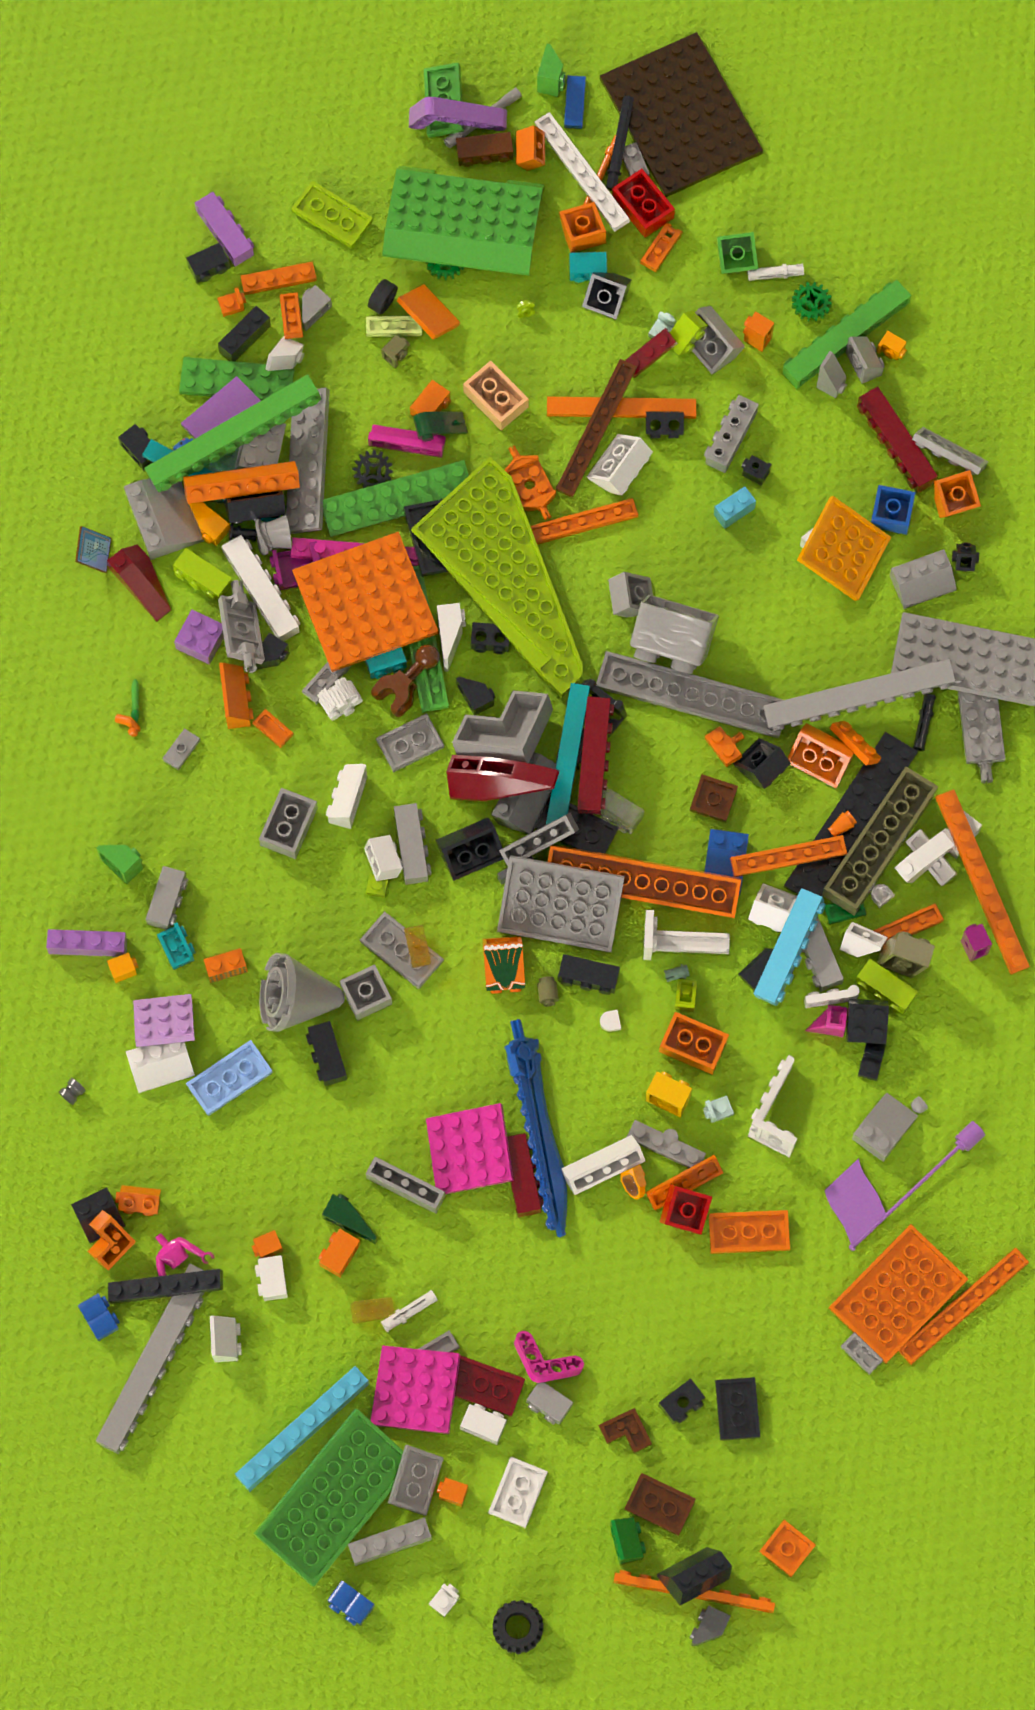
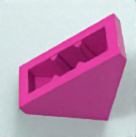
M828 1004V1008L805 1031L843 1037L846 1027L847 1007Z

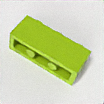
M185 548L173 564L174 574L179 579H186L194 589H201L211 600L216 599L218 601L220 596H225L231 588V577L187 548Z
M869 959L855 981L860 989L873 993V997L876 1000L888 1001L889 1008L895 1013L900 1012L904 1014L918 994L917 990L872 959Z

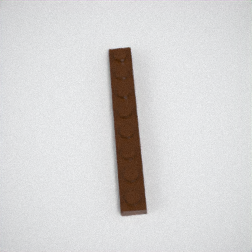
M622 359L619 360L556 487V491L571 498L574 497L637 366Z

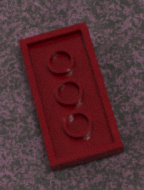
M461 1356L455 1397L512 1417L525 1383V1378Z

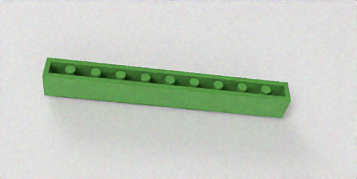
M307 374L145 467V470L158 493L166 491L178 481H183V477L201 471L206 465L215 463L227 453H232L241 445L250 443L253 438L266 434L274 426L281 425L288 418L297 416L302 410L316 405L321 400V396Z

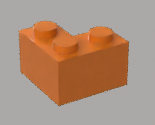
M102 1210L89 1224L101 1238L87 1252L109 1271L136 1241L112 1216Z

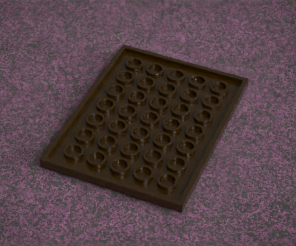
M697 32L600 75L599 79L619 115L623 97L628 95L634 98L628 132L634 143H637L645 163L665 197L763 154L762 147Z

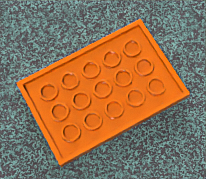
M910 1224L828 1309L853 1333L855 1332L887 1364L968 1281V1278Z

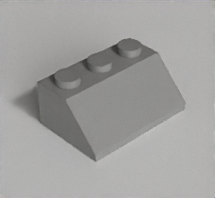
M711 306L699 308L695 312L708 326L704 330V336L695 342V348L692 351L709 372L714 374L734 360L745 346Z
M945 550L891 568L890 578L903 609L957 590L952 567Z

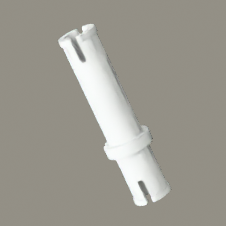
M803 263L796 265L782 264V266L748 270L749 281L781 277L787 279L791 276L804 275Z
M430 1290L401 1310H395V1313L381 1321V1324L386 1332H389L397 1325L406 1323L407 1319L438 1300L433 1291Z

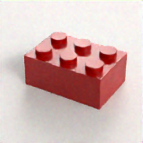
M642 168L612 188L613 198L644 238L664 226L666 222L674 219L675 208Z

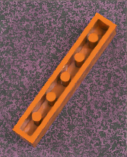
M295 461L183 477L184 491L188 504L300 488L299 474Z

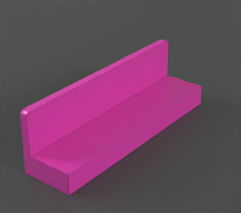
M372 425V430L368 436V444L372 447L442 458L446 437L435 435L433 440L423 442V440L418 439L416 431Z

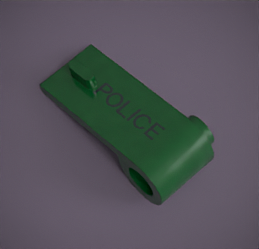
M422 412L413 416L418 439L423 440V442L433 440V437L437 434L468 433L463 412Z

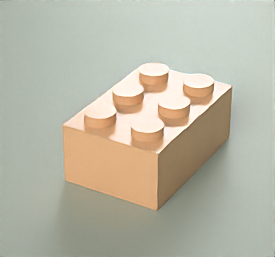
M489 361L463 383V393L500 430H503L529 408V399L492 361Z

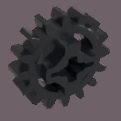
M374 449L372 454H369L366 450L364 457L359 454L360 461L354 460L357 467H352V470L357 471L353 477H359L357 484L364 483L363 488H366L367 486L370 487L384 483L386 479L391 480V477L388 475L393 473V470L389 469L392 463L386 462L389 457L385 456L383 458V452L381 451L377 455ZM377 458L379 460H377L376 462H370L368 459ZM363 463V465L365 466V471L361 475L360 469ZM370 466H372L373 468L377 466V468L375 469L377 472L376 474H369ZM385 466V474L382 476L381 468ZM373 478L376 479L377 482H368L367 480Z

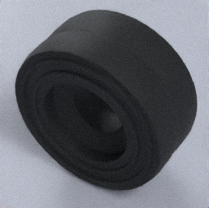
M383 279L371 294L368 307L378 314H383L393 302L398 287L387 279Z

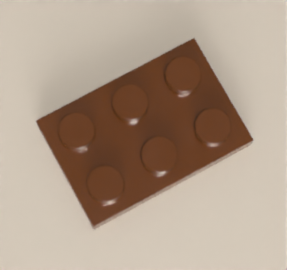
M641 1473L624 1510L679 1536L696 1499Z

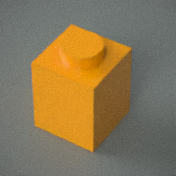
M129 952L107 961L115 983L137 975L135 969L139 968L135 957H130Z

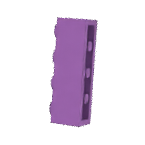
M211 192L194 202L197 213L218 243L220 242L234 266L254 256V244L250 238L246 239L243 235V228L240 224L236 225L232 212L224 208L225 204L220 196L217 197L214 192Z
M48 929L46 948L49 954L118 957L127 952V936L125 932Z

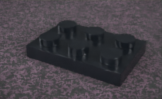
M755 1377L715 1380L720 1441L760 1438Z

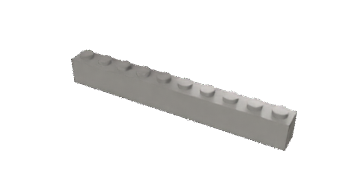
M950 659L763 705L768 730L779 731L784 729L785 725L791 724L792 727L802 725V721L810 719V722L821 720V716L829 715V718L840 715L841 711L847 710L848 713L858 711V707L866 705V708L877 706V702L884 701L887 704L896 701L897 697L903 696V699L914 697V693L917 692L927 694L933 692V688L940 687L941 690L951 688V684L955 683Z
M189 1264L185 1273L204 1270ZM204 1292L172 1296L95 1440L97 1444L117 1454L121 1450H125L129 1442L127 1438L130 1432L134 1433L137 1428L138 1422L136 1421L139 1415H143L148 1405L146 1402L148 1398H152L157 1390L155 1385L158 1379L162 1380L167 1369H165L167 1362H171L175 1356L176 1351L174 1349L177 1343L181 1344L185 1337L183 1332L186 1326L190 1327L195 1316H193L195 1309L201 1307L204 1298H202Z

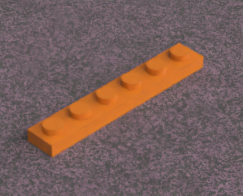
M841 835L734 856L730 858L734 877L845 856L847 855L844 837Z

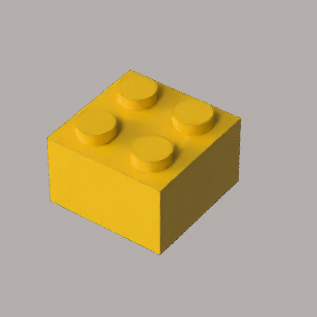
M656 1072L646 1092L645 1101L681 1118L691 1098L692 1088L689 1087L690 1084L683 1080L678 1082L672 1079V1076L666 1072Z

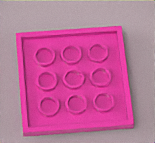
M498 1103L426 1118L436 1188L444 1191L445 1194L514 1181L503 1104Z
M382 1345L371 1422L381 1427L449 1434L461 1355L459 1353Z

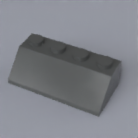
M536 752L533 753L529 761L530 764L556 769L557 765ZM552 789L500 798L492 813V817L498 825L530 834L536 827L552 793Z

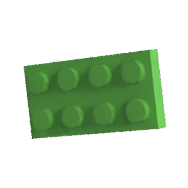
M452 63L425 68V97H438L462 102L460 64ZM434 121L426 127L429 138L464 132V125Z

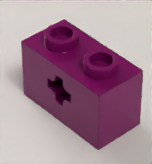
M972 924L966 927L961 943L970 962L988 955L992 943L983 924Z

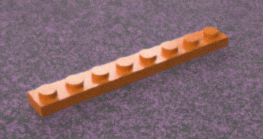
M624 1570L615 1573L613 1583L670 1594L660 1579L659 1581L652 1580V1576L640 1574L639 1577L631 1576V1572ZM710 1589L695 1598L773 1613L775 1603H772L770 1598L759 1597V1600L752 1599L751 1595L739 1593V1596L731 1595V1591L719 1589V1592L711 1591Z

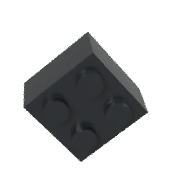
M849 999L846 1031L847 1042L886 1044L889 1015L888 1001Z

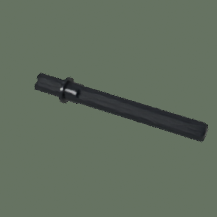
M628 95L623 97L610 169L607 170L606 188L609 191H612V188L618 185L619 176L622 174L620 170L634 98Z

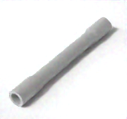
M514 88L491 107L504 109L522 97L517 88ZM464 126V132L449 135L444 139V143L450 149L456 145V138L467 136L477 127Z

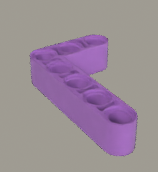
M425 97L410 107L409 128L423 129L434 121H441L494 131H504L507 129V110L438 97Z

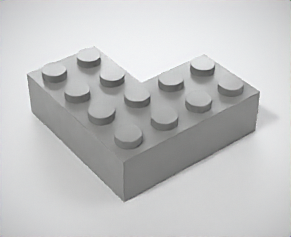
M513 691L500 718L465 715L452 741L456 755L491 757L529 763L553 711L549 695Z

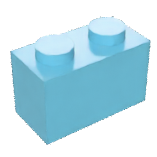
M743 487L714 507V516L723 528L726 529L754 510L756 500L747 488Z

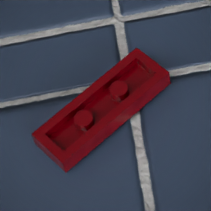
M667 328L663 329L625 360L637 366L633 378H636L678 344Z

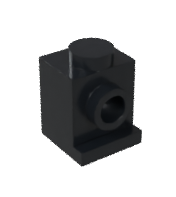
M752 455L750 459L746 458L741 466L743 469L742 476L762 486L771 471L772 464L766 463Z

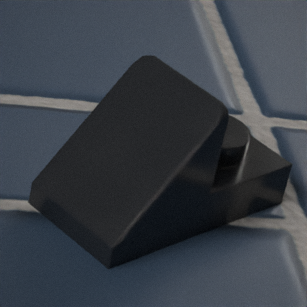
M866 1043L858 1077L877 1081L886 1044Z

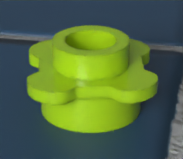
M528 300L521 301L517 305V310L519 311L517 316L523 318L534 315L535 310L533 307L535 304Z

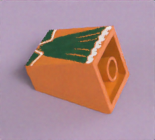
M521 936L482 939L486 991H490L492 994L502 993V990L509 989L510 992H520L521 989L525 988Z

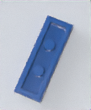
M568 75L564 128L582 129L586 76Z

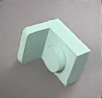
M660 311L658 319L648 333V336L653 338L665 328L670 332L675 326L676 320L671 314Z
M727 1096L713 1101H705L703 1112L706 1119L710 1118L711 1123L734 1115Z

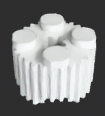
M345 677L337 679L334 682L336 685L328 690L324 688L317 695L320 704L332 721L342 714L349 716L355 711L354 707L363 701L352 681H347Z

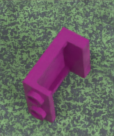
M317 541L309 543L312 559L291 558V550L276 553V550H272L273 556L269 558L271 568L275 567L276 574H273L274 583L279 585L280 591L298 587L292 572L293 569L320 560L319 553L314 549Z

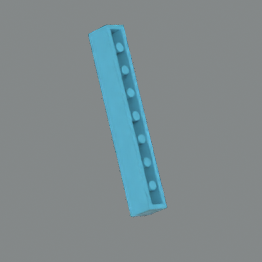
M354 1366L235 1473L237 1479L249 1492L253 1490L369 1385V1380Z

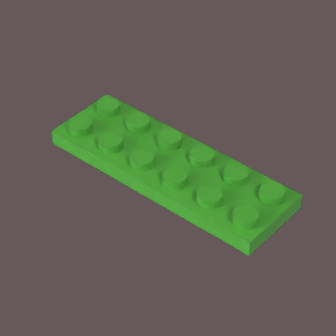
M183 357L179 393L212 397L237 376L262 401L293 383L295 368L267 371L265 370L266 364Z

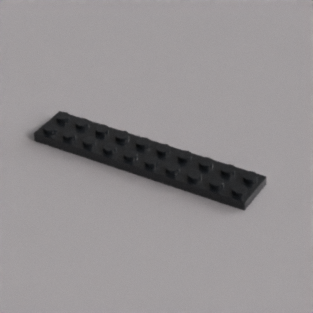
M885 731L874 748L882 757L879 763L867 766L864 764L813 841L833 837L828 828L842 812L849 811L857 823L854 825V828L838 835H843L848 853L904 768L910 766L918 751ZM845 856L797 865L784 884V888L797 896L802 888L823 897L822 893L825 886Z

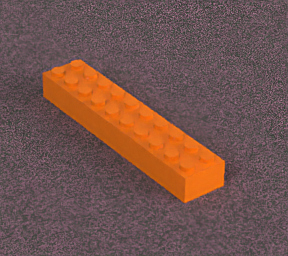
M554 844L550 846L548 862L625 876L621 898L735 918L742 878Z

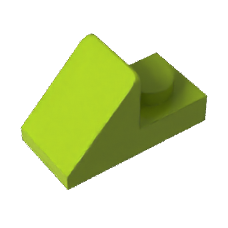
M678 979L675 1010L694 1011L697 981Z

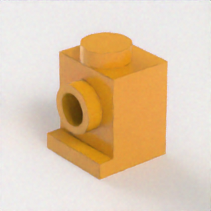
M887 331L878 344L877 353L880 354L882 351L890 359H902L907 352V349H905L907 342Z

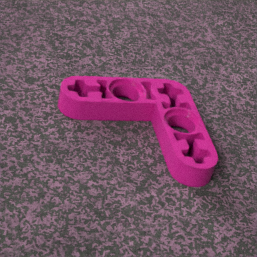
M520 1331L515 1337L514 1346L529 1378L533 1382L542 1383L580 1375L582 1372L584 1361L579 1356H568L544 1361L533 1336L529 1332ZM526 1354H533L536 1359L531 1360L527 1358ZM552 1367H559L561 1372L553 1371Z

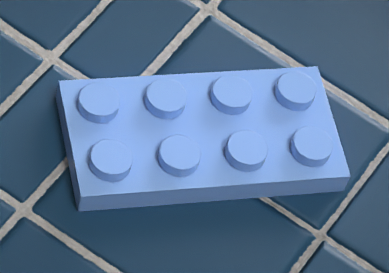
M250 1040L191 1079L186 1085L207 1116H209L272 1074L273 1071Z

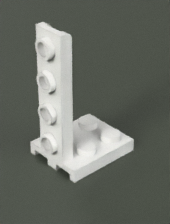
M646 910L643 960H651L652 952L656 951L729 954L730 934L657 930V917H654V910Z
M788 1055L786 1061L781 1060L777 1068L780 1071L778 1076L772 1077L769 1083V1087H771L769 1093L764 1092L760 1103H762L760 1110L756 1108L751 1117L753 1122L748 1137L789 1158L797 1138L794 1137L793 1133L787 1130L782 1131L774 1123L765 1122L764 1119L792 1068L794 1058Z

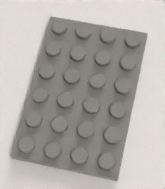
M510 855L497 932L611 952L625 876Z

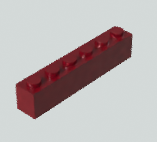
M877 386L861 395L857 405L859 412L866 416L869 427L876 431L879 442L886 446L889 457L896 461L897 468L901 474L906 476L909 487L914 489L916 493H919L932 486L934 481L937 480L938 475L920 448L915 444L916 442L912 440V436L879 387Z
M587 697L577 806L578 813L601 815V810L605 809L606 806L603 790L607 791L608 779H604L605 772L609 771V760H606V754L610 753L611 750L608 734L612 735L613 723H609L610 716L614 715V704H611L610 698Z

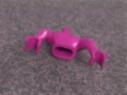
M162 1233L156 1237L162 1246L156 1255V1266L159 1276L167 1275L165 1264L174 1270L189 1257L185 1249L199 1256L205 1264H209L205 1259L206 1254L210 1255L212 1259L215 1258L214 1253L210 1251L205 1253L182 1237H177L169 1242Z

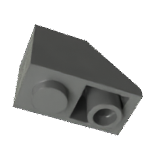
M709 1605L707 1610L702 1609L698 1618L701 1621L699 1628L694 1627L690 1635V1639L693 1640L691 1645L697 1646L722 1637L730 1615Z

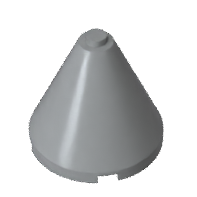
M275 953L269 958L265 966V970H269L267 980H261L259 995L260 1015L262 1022L269 1025V1027H266L267 1030L282 1031L337 1009L344 1003L345 995L339 987L288 954Z

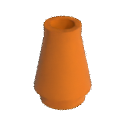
M849 811L842 812L828 830L833 837H836L854 828L857 821Z

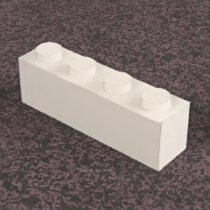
M630 1135L562 1168V1172L568 1186L576 1195L645 1162V1158L639 1144Z

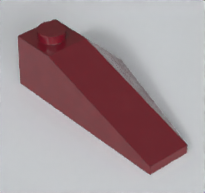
M138 544L119 550L107 560L110 571L156 622L171 611L152 562Z

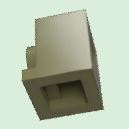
M396 334L381 349L382 358L396 368L398 366L397 361L403 360L406 357L410 343L405 338H400Z

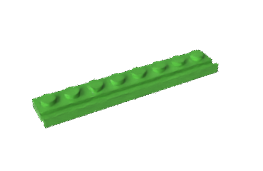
M413 566L429 606L424 577H421L419 566ZM435 635L409 644L412 665L416 662L415 655L421 646L432 645L438 650ZM439 659L435 667L424 669L415 679L418 686L417 690L422 713L449 708Z

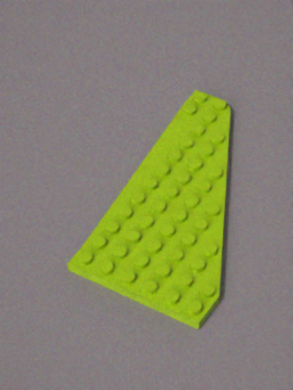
M489 457L412 527L411 531L430 549L542 679L562 697L570 689L571 683L576 684L580 680L583 665L513 479Z

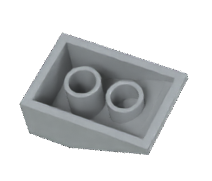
M886 1093L854 1132L852 1140L884 1162L918 1115Z

